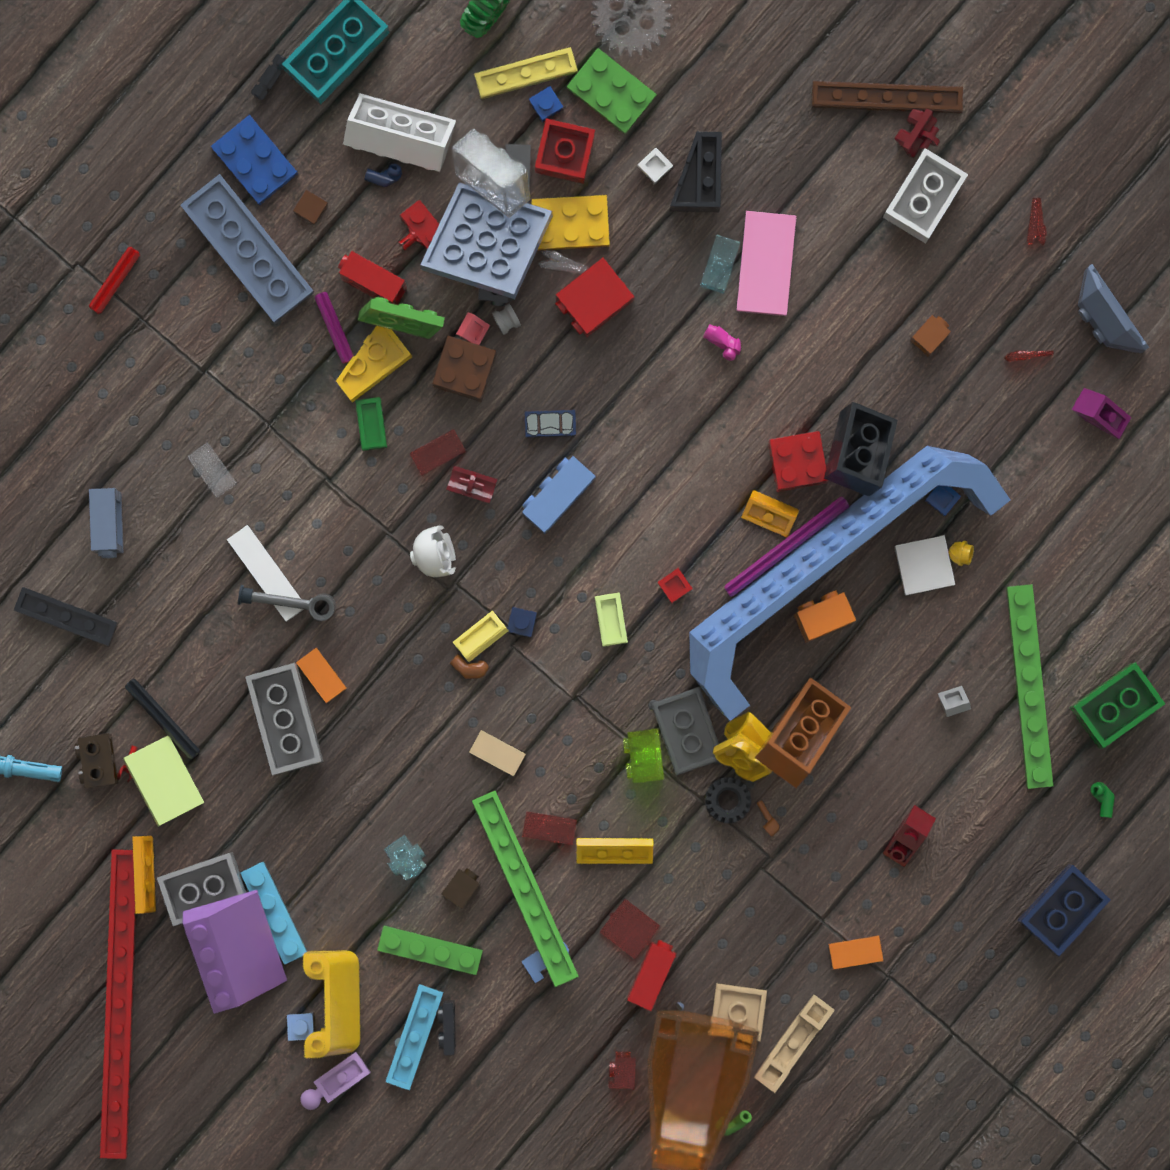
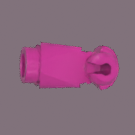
M708 325L703 338L724 349L723 357L732 361L736 358V355H740L741 342L739 338L731 337L720 326Z

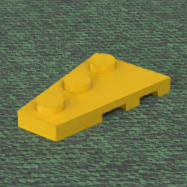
M376 326L372 333L366 337L363 346L356 356L352 357L336 380L351 402H354L412 358L410 352L392 329Z

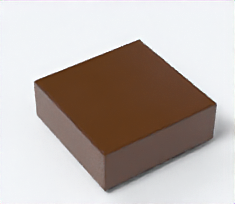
M306 190L293 212L316 225L328 202Z

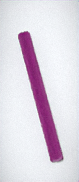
M839 497L724 586L725 591L731 597L736 595L849 508L846 499Z

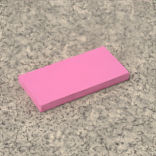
M746 211L736 311L787 316L796 224L795 215Z

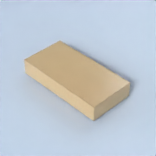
M482 730L469 753L512 776L516 774L526 755Z

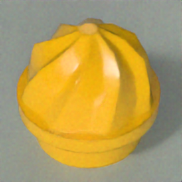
M967 541L955 542L949 548V557L958 566H963V564L970 565L974 546L969 545Z

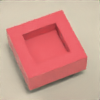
M468 312L456 334L467 342L480 345L490 325Z

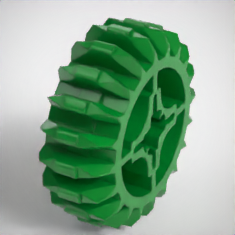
M471 0L462 14L460 26L469 35H473L476 38L482 37L496 23L510 3V0Z

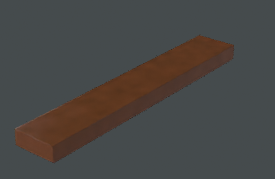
M813 81L811 108L912 111L916 109L923 112L927 108L939 113H962L963 87Z

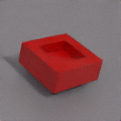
M679 568L657 582L671 604L693 589Z

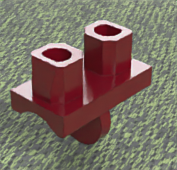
M927 108L924 112L913 109L907 121L915 126L911 133L901 129L895 137L897 144L904 148L906 154L912 158L916 156L920 148L923 150L925 148L928 149L929 145L937 147L940 143V140L936 137L939 129L935 127L937 119L933 116V111Z
M454 466L446 490L490 504L497 479Z

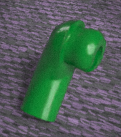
M1102 782L1092 784L1090 792L1101 803L1100 817L1112 818L1115 795Z

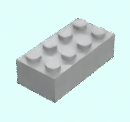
M292 663L245 676L272 775L324 762L298 665Z

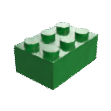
M1135 662L1126 666L1069 708L1096 746L1102 749L1165 705V702Z

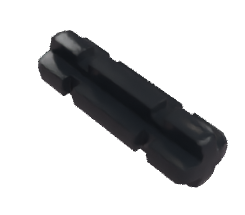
M280 54L275 55L271 61L273 63L272 66L268 65L258 80L259 84H255L251 90V94L254 97L264 100L268 94L267 89L270 90L281 75L280 70H284L282 63L286 60L284 56Z

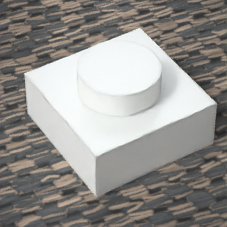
M655 148L638 164V167L656 184L673 168V165Z

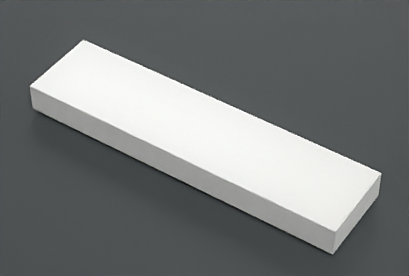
M248 525L227 539L266 594L300 598ZM274 605L286 622L304 610Z

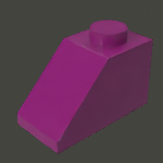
M1083 388L1072 408L1083 420L1117 439H1120L1131 419L1126 412L1107 396Z

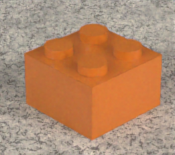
M837 590L822 596V602L814 604L812 600L798 607L799 612L794 614V617L806 643L856 621L844 592L838 594Z

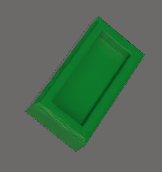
M381 397L355 400L362 451L387 448Z

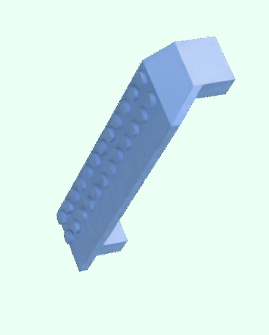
M931 446L924 447L886 477L882 488L870 496L863 495L844 512L689 632L690 673L715 707L731 721L750 706L730 679L736 643L937 485L961 487L972 504L990 516L1007 504L1010 498L987 465L969 454Z

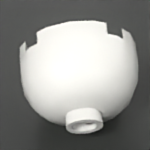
M435 526L422 531L416 537L413 551L410 552L413 565H417L419 570L426 576L444 577L455 572L456 567L451 568V561L456 560L454 547L449 534L442 533L443 526Z

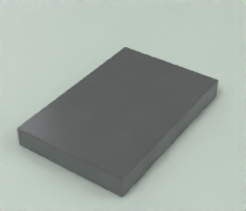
M699 687L651 703L676 775L718 761L713 754V749L719 742Z

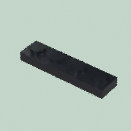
M22 587L13 610L110 646L118 626V622Z

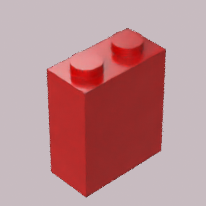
M353 251L350 252L349 256L344 255L339 263V274L342 280L373 298H385L389 300V303L398 305L407 290L404 279Z
M601 258L556 294L557 302L555 305L563 315L569 314L573 319L571 325L579 335L584 333L588 337L633 302L635 296L606 260Z
M658 940L657 944L651 942L628 993V1001L650 1011L652 1010L676 956V953L672 951V945Z

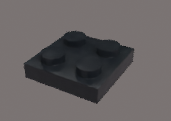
M445 1000L443 1006L438 1008V1023H443V1032H440L438 1038L439 1049H444V1055H454L456 1052L455 1000Z

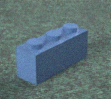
M574 456L570 460L565 458L556 467L559 472L553 478L548 476L539 486L542 491L536 497L531 495L522 505L524 508L522 514L544 534L548 532L596 479V476Z

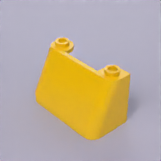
M347 950L308 951L303 954L304 972L311 979H324L325 1028H321V1031L308 1035L304 1045L305 1058H320L352 1053L360 1044L359 959L355 953Z

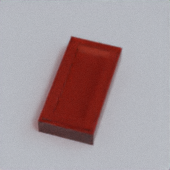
M453 429L412 451L410 455L423 476L465 453L466 450Z

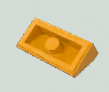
M753 490L741 518L788 537L799 510Z

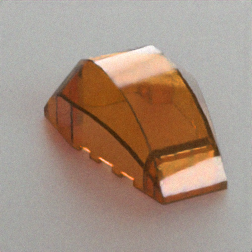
M683 1010L657 1011L647 1055L652 1168L660 1170H708L718 1145L749 1084L759 1037L758 1030L733 1020Z

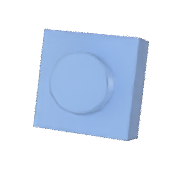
M313 1013L287 1015L288 1041L306 1040L308 1035L314 1032Z

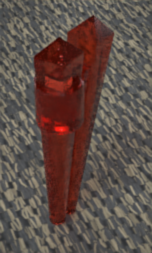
M1033 198L1027 243L1031 246L1034 244V238L1038 237L1039 244L1043 246L1046 243L1045 236H1047L1043 222L1041 198Z
M1018 350L1007 354L1004 359L1007 362L1027 360L1029 358L1053 355L1054 351L1027 352L1026 350Z

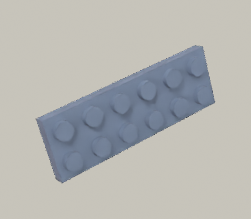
M220 174L181 204L184 211L274 323L314 293Z

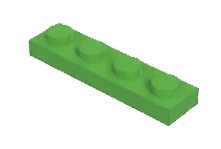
M384 925L377 951L477 975L483 950Z

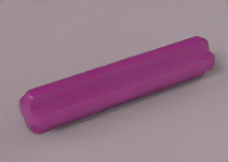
M327 292L319 293L315 296L316 303L343 364L348 363L354 355Z

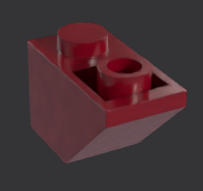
M914 805L900 824L883 854L905 867L927 838L936 818Z

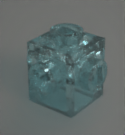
M405 835L384 849L391 860L388 865L396 876L401 874L406 881L418 876L427 867L422 859L426 856L417 843L413 846Z

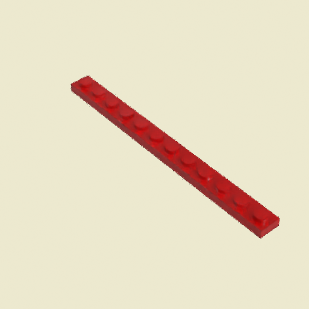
M112 849L100 1158H127L136 929L133 850Z

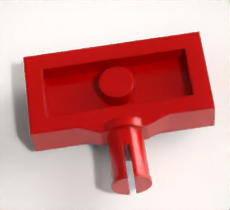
M418 200L400 214V218L407 225L410 233L398 242L404 250L414 242L424 246L427 250L439 226L433 215Z

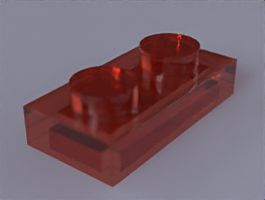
M526 812L522 837L573 845L577 820Z

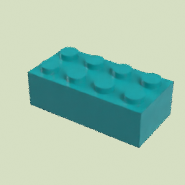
M343 0L282 63L284 71L321 105L390 33L389 27L361 0Z

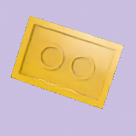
M607 195L531 199L532 205L551 210L553 214L538 250L609 247Z

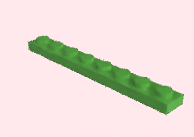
M1033 584L1006 587L1026 786L1027 789L1052 787L1053 777Z
M496 791L472 800V804L554 988L578 978L576 969Z

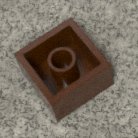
M447 336L432 383L433 387L482 402L497 355L496 350Z

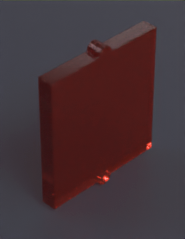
M624 899L616 911L610 913V919L600 930V933L635 959L645 945L650 944L649 940L660 925L628 900Z

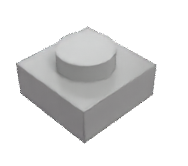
M962 686L938 693L939 701L947 717L971 709L970 702Z

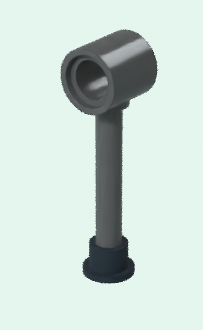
M241 585L239 590L238 605H241V603L251 604L252 602L305 609L309 610L311 616L319 621L329 619L336 610L334 598L325 593L306 600L253 592V589L244 588V585ZM320 600H324L329 604V611L325 614H321L316 610V603Z

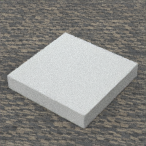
M945 535L894 546L905 596L955 585Z

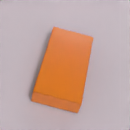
M317 648L296 662L325 703H328L347 689Z
M879 935L828 944L832 969L883 961Z

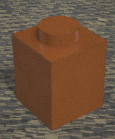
M931 315L910 341L929 357L950 334L949 324L940 316L935 318Z

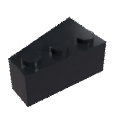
M696 132L669 211L720 212L722 132Z

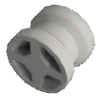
M510 304L506 305L504 310L492 313L503 335L507 334L509 329L521 326Z

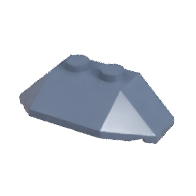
M1093 264L1088 266L1084 271L1078 302L1080 308L1078 312L1081 318L1086 323L1090 322L1094 328L1092 331L1093 335L1100 344L1104 343L1106 347L1143 353L1149 346Z

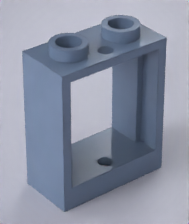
M115 488L89 489L91 551L97 553L102 558H117V553H124L121 492Z

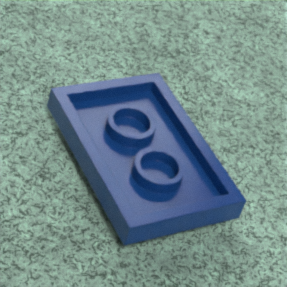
M250 115L211 146L259 205L298 174Z

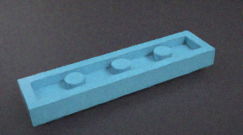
M264 861L241 872L240 874L249 892L258 891L278 953L284 965L303 956L307 950Z
M419 984L385 1082L410 1090L444 992Z

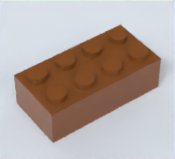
M810 677L798 691L755 759L797 788L809 775L852 707Z

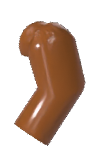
M459 654L450 662L466 679L482 678L489 670V666L485 661L479 660L478 663L468 664Z

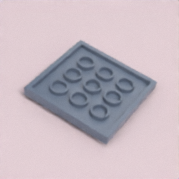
M459 182L420 264L421 270L515 299L553 217L552 211Z

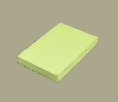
M169 736L123 758L157 826L204 803Z

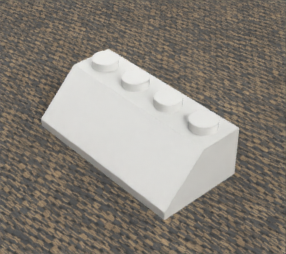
M359 94L347 120L343 145L375 153L378 156L393 158L403 163L421 166L427 170L440 172L447 155L456 120Z

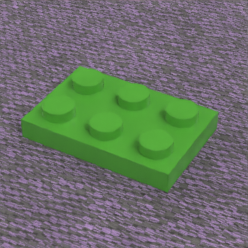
M597 48L567 85V89L625 135L657 96L655 92L599 48Z
M376 297L371 299L359 311L357 321L430 339L443 327L445 317L437 316L438 313L431 310H423L422 312L414 310L413 306L408 304L395 305L389 303V300Z

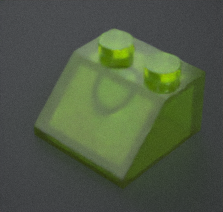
M658 728L627 732V738H623L624 753H629L630 763L626 764L627 779L632 778L633 783L664 780Z

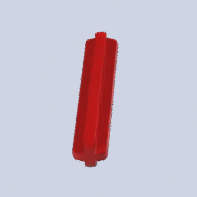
M132 247L126 249L89 304L91 310L98 314L102 313L139 258L140 253Z

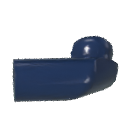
M391 164L382 173L368 168L364 180L382 187H388L401 178V167L397 164Z

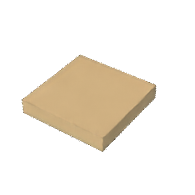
M716 983L709 1034L761 1041L767 990Z

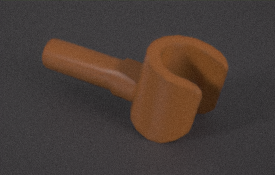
M761 800L757 802V805L764 818L768 821L763 828L770 836H774L780 829L779 824L771 816Z

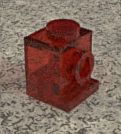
M615 1052V1061H610L609 1077H614V1081L608 1082V1088L634 1089L636 1057L631 1056V1052Z

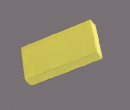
M491 611L454 640L453 643L466 660L470 662L506 634L508 630L496 614Z

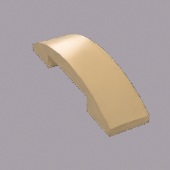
M813 995L777 1042L754 1078L775 1093L817 1032L822 1029L835 1010L816 995Z

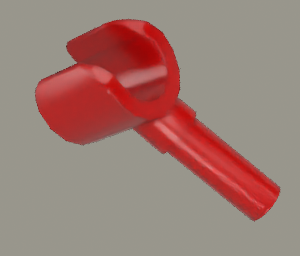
M131 746L129 755L136 752L138 747ZM124 765L118 771L117 779L119 780L122 772L125 771L129 774L128 783L131 781L132 776L127 766Z

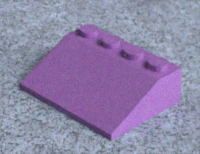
M257 890L183 911V926L213 1013L238 1007L287 981Z

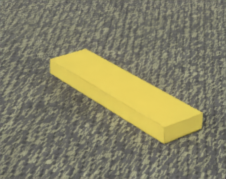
M569 47L478 72L474 75L480 97L484 99L575 74L578 71L572 49Z

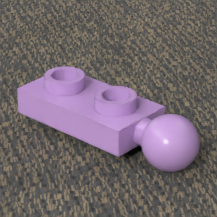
M354 1052L316 1079L314 1084L317 1086V1089L304 1091L300 1099L301 1104L305 1109H316L320 1105L322 1097L329 1103L371 1072L357 1052Z

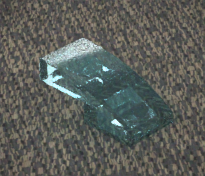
M716 235L701 281V287L724 294L740 245L739 241Z

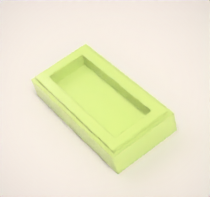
M620 593L595 596L602 646L628 643Z

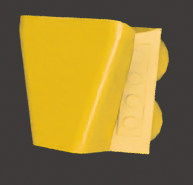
M746 712L726 724L724 735L727 737V740L715 746L713 754L720 763L734 768L739 777L754 782L772 772V770L755 759L771 732L752 713Z

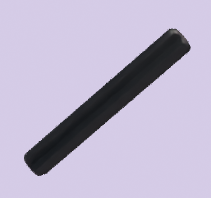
M131 679L125 685V689L189 759H194L200 753V749L136 679Z

